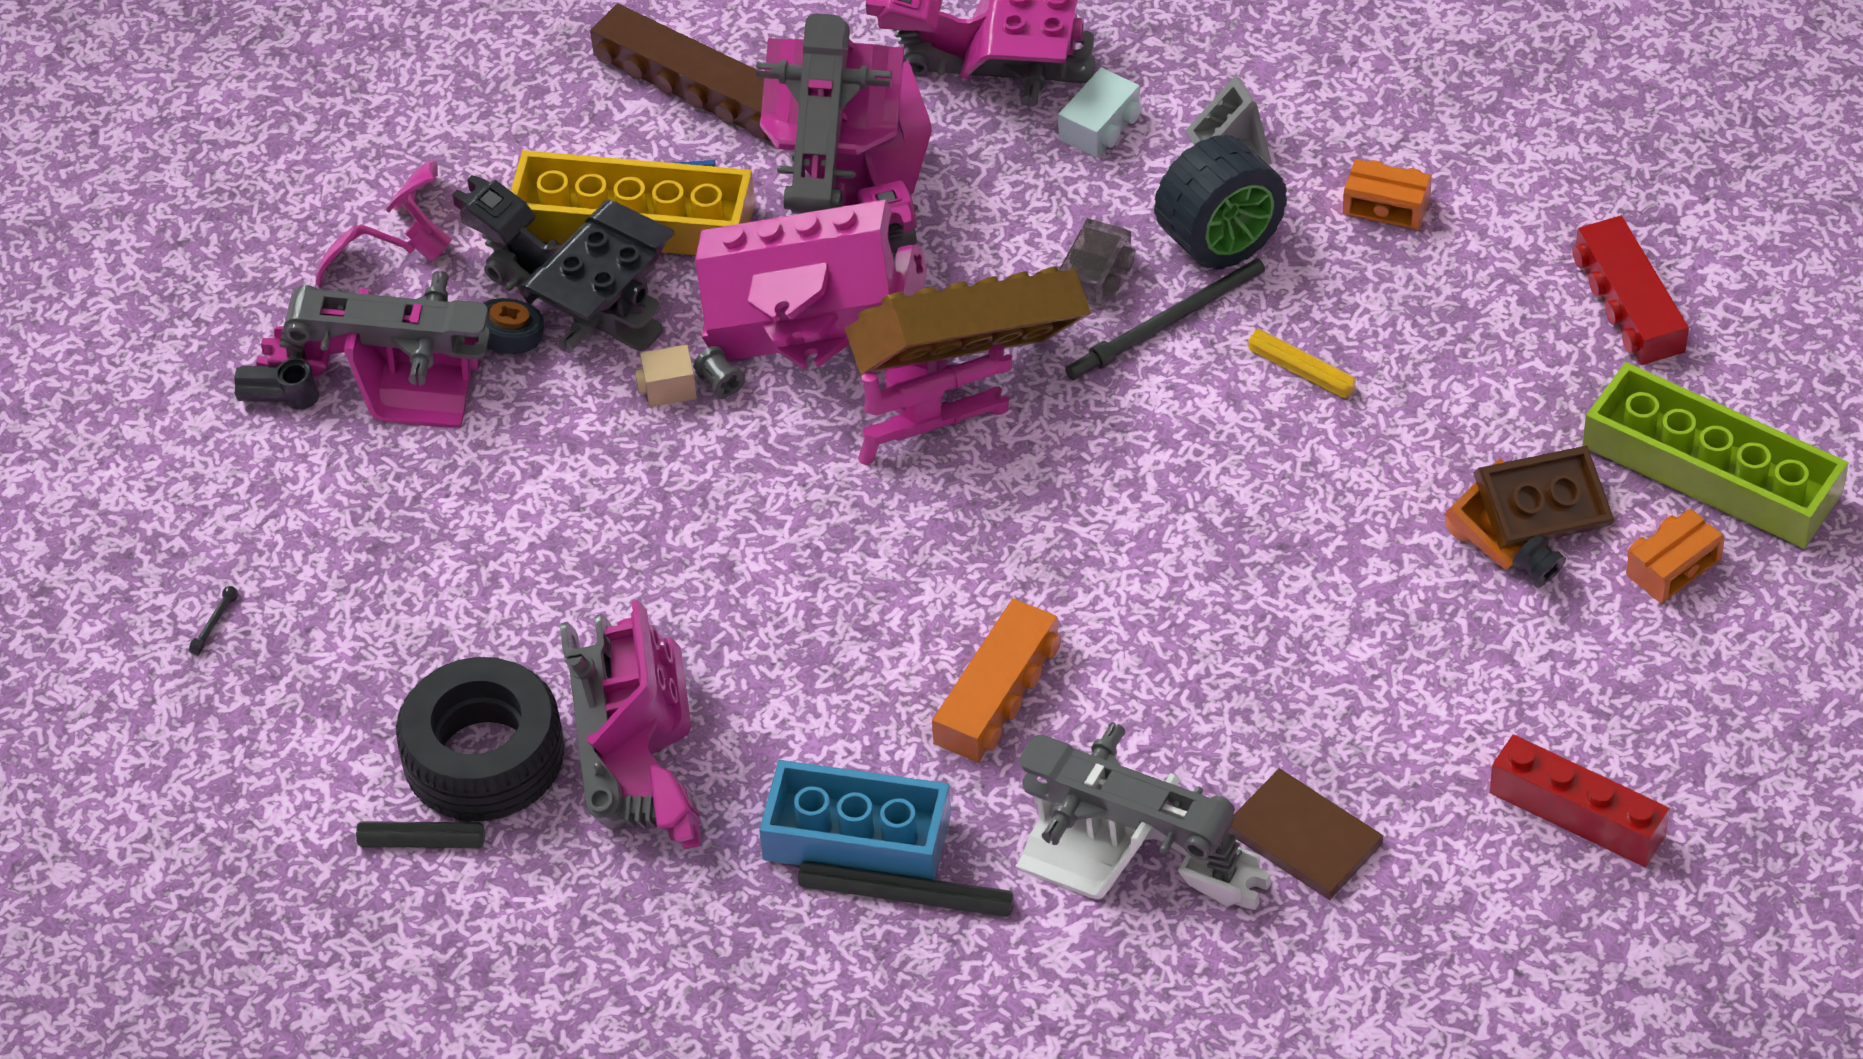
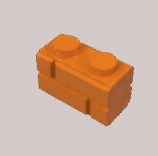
M1355 159L1350 176H1348L1344 187L1342 214L1419 230L1431 197L1432 175L1423 173L1415 168L1402 169L1384 165L1376 160L1363 161Z
M1692 509L1686 510L1677 518L1671 515L1660 524L1654 535L1648 539L1641 537L1630 546L1627 552L1626 574L1659 603H1663L1722 560L1725 538L1710 523L1706 524L1705 519Z

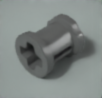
M712 346L698 355L694 362L693 368L695 373L710 382L712 392L720 399H725L738 392L744 384L745 374L740 368L732 367L726 360L725 352L721 347Z

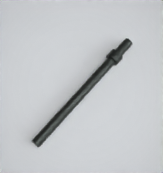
M1256 258L1110 342L1101 341L1089 348L1087 355L1065 367L1068 377L1071 380H1075L1096 367L1103 369L1116 361L1117 355L1265 272L1263 262Z

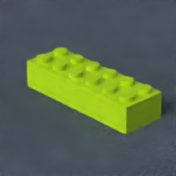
M1628 362L1622 365L1588 411L1585 418L1582 446L1587 445L1590 451L1804 549L1844 491L1848 461Z

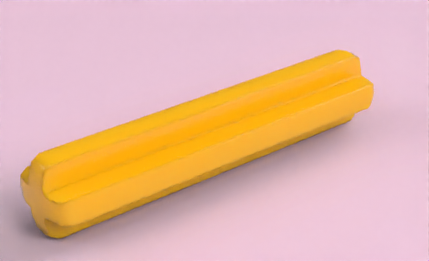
M1256 329L1248 340L1250 351L1342 398H1348L1356 387V378L1262 329Z

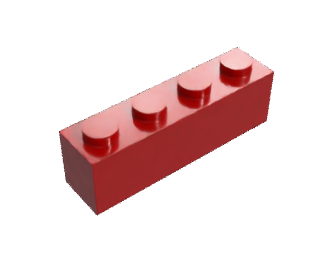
M1620 215L1578 227L1576 245L1572 247L1575 264L1580 269L1584 268L1588 274L1589 285L1594 296H1601L1605 303V311L1609 322L1612 325L1617 324L1622 332V341L1626 351L1634 353L1641 366L1686 353L1689 326L1623 216Z
M1512 734L1492 764L1490 794L1645 868L1666 837L1670 807L1515 734Z

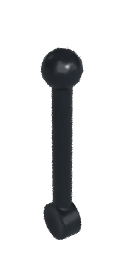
M227 586L223 589L222 600L198 638H193L190 643L189 652L191 654L200 655L205 646L206 639L230 602L237 599L238 590L234 586Z

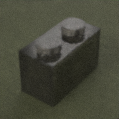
M1087 218L1059 268V271L1076 269L1090 308L1102 311L1109 298L1115 299L1121 284L1120 276L1124 270L1130 271L1132 268L1136 249L1131 248V230Z

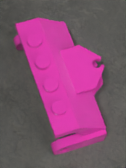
M886 199L702 230L695 258L704 317L701 337L708 348L712 346L721 347L725 352L727 361L780 353L800 368L806 369L808 367L806 359L811 354H817L813 361L817 367H820L850 344L845 328L859 320L858 313L872 307L881 306V299L887 295L904 291L907 297L913 296L912 294L916 291L924 289L927 269L923 251L916 244L901 246L897 250L894 263L887 236L891 208Z

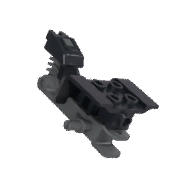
M471 175L467 179L471 193L456 190L452 194L454 205L460 209L461 222L482 233V238L487 239L485 245L494 250L486 259V265L484 266L486 275L496 283H501L503 280L508 282L505 286L508 291L517 287L522 299L529 304H532L538 298L572 316L574 320L571 324L572 329L559 340V345L565 352L572 353L583 340L588 341L593 336L594 328L611 335L614 339L638 351L649 348L662 334V324L653 319L659 311V302L657 299L647 295L646 276L655 268L654 263L658 260L665 244L675 234L673 229L609 199L605 200L563 245H557V241L554 239L544 244L525 229L535 220V214L524 200L497 180L489 182L483 178Z

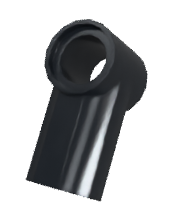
M290 358L283 361L279 366H241L236 368L234 393L237 401L285 402L292 409L303 410L312 407L319 399V389L311 366L302 358Z

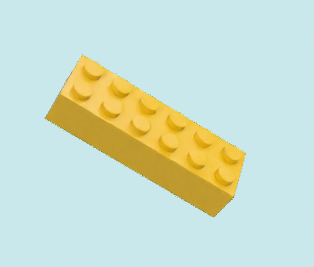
M522 150L511 191L524 200L535 214V220L525 229L541 242H550L554 239L557 243L564 244L605 200L610 199L673 229L675 234L665 244L662 252L696 255L702 230L751 222L755 205L752 170L527 150Z

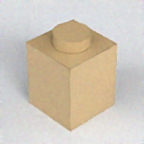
M688 344L640 353L642 369L635 370L638 393H647L649 407L697 399Z

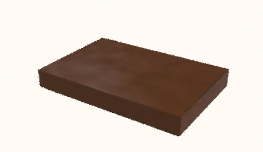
M1587 445L1479 467L1473 472L1500 550L1524 545L1530 539L1540 534L1548 540L1607 527L1615 522Z
M1280 768L1234 814V822L1228 830L1229 834L1235 835L1238 841L1329 901L1380 848L1384 837L1380 832Z

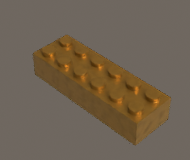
M1053 266L1037 272L1034 276H1029L1027 271L1010 275L1003 281H999L997 276L988 277L976 282L973 286H968L967 281H962L947 286L943 291H937L935 286L916 291L912 294L913 296L907 297L904 291L896 292L881 299V306L872 307L858 313L859 320L846 327L845 331L861 375L869 371L878 372L989 352V349L995 345H1004L1005 349L1044 342L1092 313L1076 269L1059 271L1057 266Z

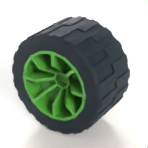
M1217 135L1195 143L1194 146L1181 153V156L1169 166L1168 171L1163 175L1159 183V189L1156 191L1154 214L1157 217L1156 221L1159 226L1197 263L1206 268L1223 269L1227 266L1237 265L1245 259L1247 260L1273 236L1285 213L1287 188L1283 178L1242 140L1231 135Z

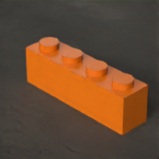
M1011 599L933 717V744L978 763L987 750L993 751L1001 738L1002 726L1007 719L1013 720L1021 707L1022 695L1027 688L1033 689L1041 676L1042 664L1047 657L1050 659L1054 658L1059 650L1061 635L1058 634V617L1017 599Z

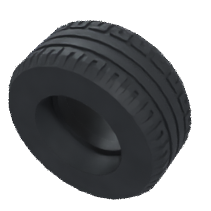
M472 657L456 660L441 666L416 684L406 696L397 716L396 737L405 778L417 798H420L423 804L444 816L464 821H489L520 812L546 793V790L556 780L563 764V731L556 699L551 689L537 674L515 662L496 657ZM477 723H499L516 730L513 737L504 745L481 754H463L445 747L446 742L455 733Z

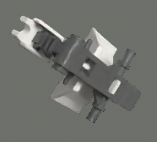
M1111 722L1108 725L1101 739L1094 741L1091 746L1092 754L1074 749L1067 743L1045 735L1034 736L1029 741L1019 758L1021 769L1027 772L1022 781L1023 790L1027 794L1035 796L1034 802L1038 806L1039 820L1029 835L1024 852L1015 866L1016 869L1086 897L1102 899L1143 841L1155 839L1163 842L1159 849L1161 854H1166L1170 847L1186 856L1178 872L1189 886L1226 907L1235 904L1248 909H1257L1259 893L1250 890V888L1259 887L1267 890L1271 884L1270 873L1260 868V856L1257 853L1240 848L1239 843L1235 842L1237 837L1229 834L1228 830L1235 819V808L1228 799L1222 796H1213L1211 798L1202 795L1203 789L1200 786L1196 787L1194 791L1179 787L1177 784L1180 778L1172 773L1169 774L1165 781L1121 766L1116 759V747L1126 734V731L1120 724L1116 727L1115 722ZM1038 777H1041V778H1044V779H1046V780H1043V781L1040 783V782H1038L1037 778H1038ZM1167 801H1170L1172 803V806L1166 804Z

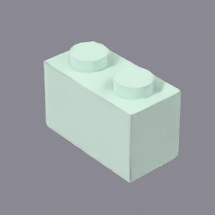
M1101 67L1058 114L1059 140L1098 158L1107 147L1111 148L1116 144L1121 131L1128 123H1135L1140 116L1142 110L1140 85Z

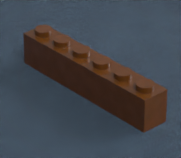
M619 3L590 30L593 55L600 62L612 64L623 69L635 79L641 78L655 85L663 93H672L686 100L694 108H703L717 115L725 123H734L748 130L756 138H765L771 141L760 127L764 78H756L757 69Z

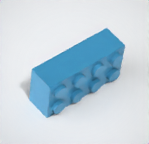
M778 760L759 829L763 860L799 866L802 862L809 861L936 880L951 817L950 785L943 782Z

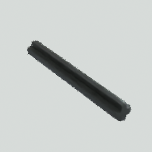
M809 861L802 862L798 871V883L801 887L1006 917L1011 915L1014 905V895L1010 890Z

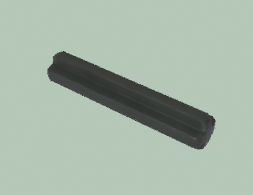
M360 821L356 827V841L360 847L481 848L485 841L484 825L480 822Z

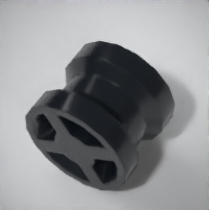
M1540 534L1530 539L1518 551L1512 565L1519 571H1526L1530 575V582L1535 587L1540 588L1558 574L1566 562V557L1559 551H1552L1548 547V540Z

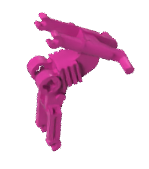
M995 345L989 349L988 355L957 365L951 364L947 366V359L889 369L886 370L885 389L880 390L877 373L872 371L865 372L861 377L866 399L864 411L877 416L894 410L900 415L890 417V420L863 429L864 440L858 457L859 462L863 465L873 463L880 444L895 439L901 441L950 424L954 426L959 424L960 421L987 412L996 415L1008 412L1009 397L1003 396L1001 398L1002 388L999 386L950 403L948 401L943 402V405H941V399L946 390L955 387L960 389L964 384L1010 371L1012 369V355L1006 354L1004 356L1005 346Z

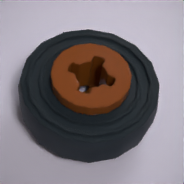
M497 298L483 302L488 310L485 326L489 329L490 338L487 349L506 354L526 353L536 348L541 342L544 318L537 308L527 302L511 298Z

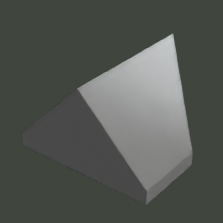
M1234 76L1185 131L1194 145L1203 139L1206 140L1217 135H1231L1234 138H1239L1267 164H1272L1257 103L1242 80Z

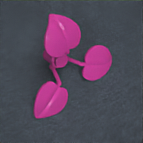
M434 159L428 160L420 166L395 194L386 209L390 213L392 209L397 211L403 205L413 216L415 221L404 233L410 238L408 242L363 224L357 227L354 225L341 235L324 254L316 273L315 282L318 287L321 288L326 267L351 241L362 234H368L402 247L409 254L416 249L431 263L445 250L452 239L431 220L427 219L415 203L416 190L430 182L436 181L435 177L438 176L437 161Z

